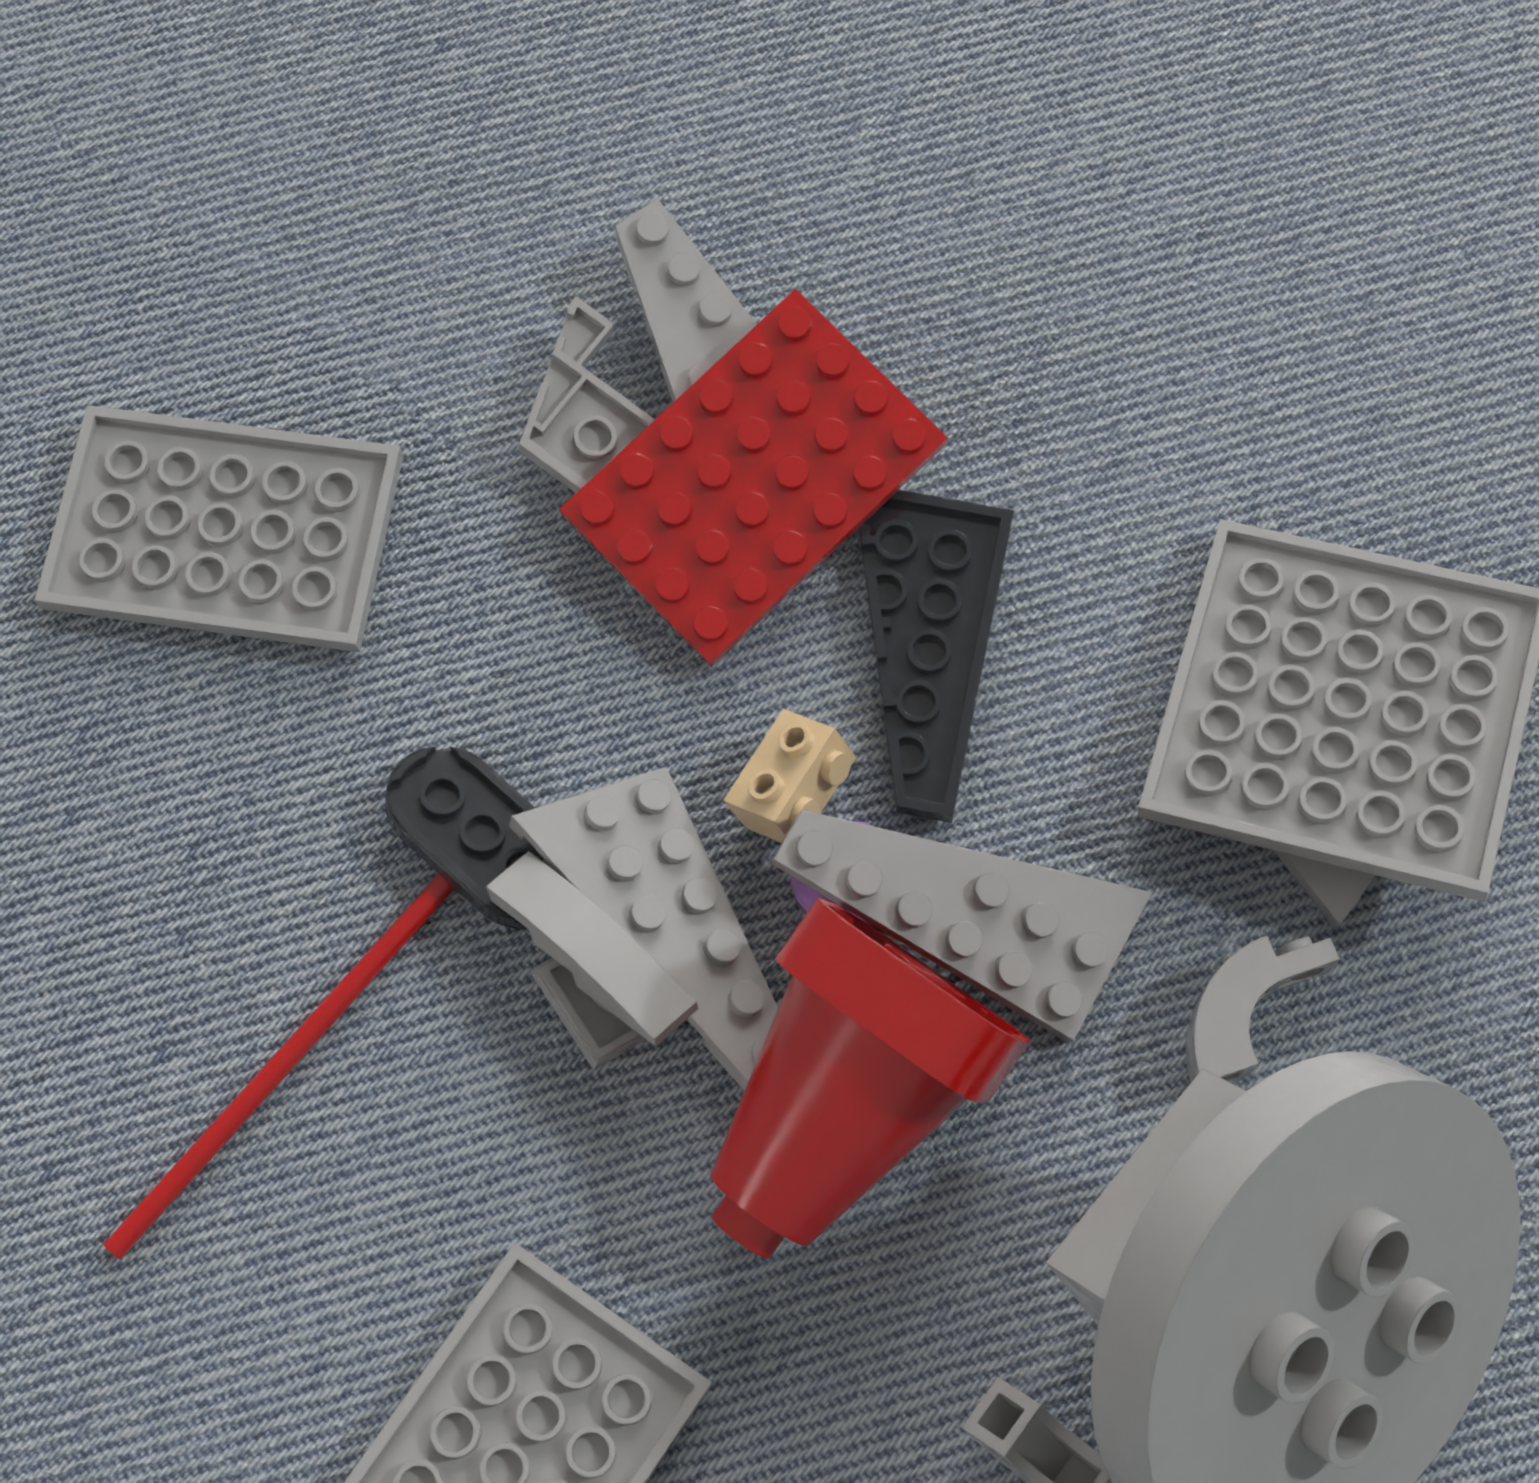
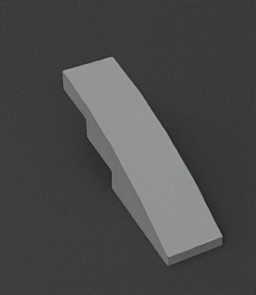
M528 851L486 886L491 901L527 927L533 943L572 972L576 987L653 1045L657 1046L698 1010L697 1001L654 957L596 904Z

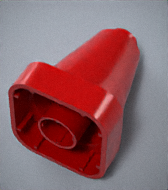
M820 898L815 900L775 958L792 976L710 1174L713 1182L725 1194L712 1213V1220L739 1244L767 1259L772 1257L784 1238L803 1246H809L967 1100L974 1103L990 1101L1031 1042L1024 1034L876 928L840 905Z

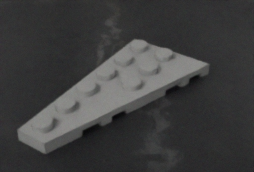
M657 198L616 224L614 236L633 291H636L641 304L649 337L651 340L653 339L660 359V368L671 400L674 402L754 328L757 323Z

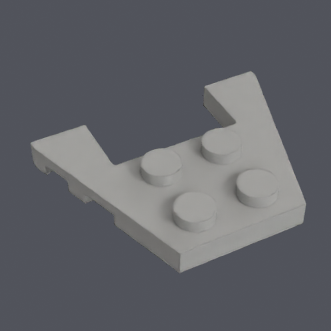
M575 297L570 303L560 337L558 336L545 378L540 385L519 443L520 453L575 493L655 420L584 368L611 336L614 324L578 297Z

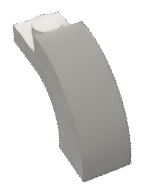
M1266 935L1242 947L1223 963L1201 994L1190 1019L1186 1040V1061L1190 1082L1195 1079L1202 1069L1228 1082L1251 1074L1259 1064L1251 1045L1249 1033L1251 1014L1255 1004L1269 994L1328 974L1340 960L1331 938L1312 943L1309 936L1302 937L1277 949L1279 956H1276Z
M999 1377L996 1378L962 1426V1429L1026 1483H1112L1102 1463L1100 1453L1069 1431L1041 1404Z

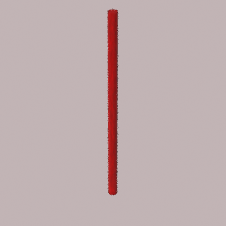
M436 875L103 1243L107 1250L120 1260L126 1255L455 888L442 876Z

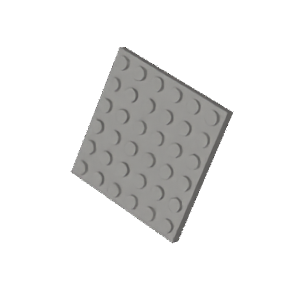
M1220 519L1139 802L1138 817L1485 902L1489 892L1539 662V588Z

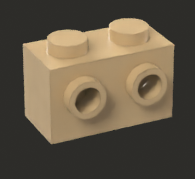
M783 709L723 801L747 829L782 843L797 815L802 810L821 814L837 787L847 778L856 756L835 728Z

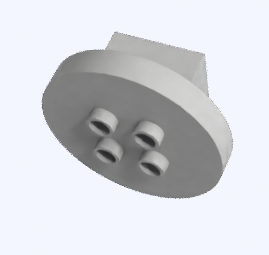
M1347 1051L1328 1053L1305 1059L1277 1071L1247 1091L1202 1069L1046 1262L1098 1324L1091 1373V1411L1095 1439L1102 1463L1111 1482L1415 1483L1454 1431L1482 1380L1499 1339L1515 1280L1520 1240V1201L1517 1179L1508 1147L1498 1127L1487 1112L1472 1098L1453 1087L1393 1059L1373 1053Z

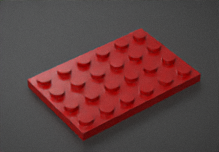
M795 288L572 496L559 511L591 546L712 668L947 445L948 437Z

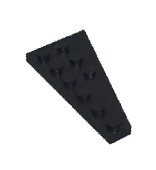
M899 489L858 528L897 813L948 823L953 821L1014 510Z

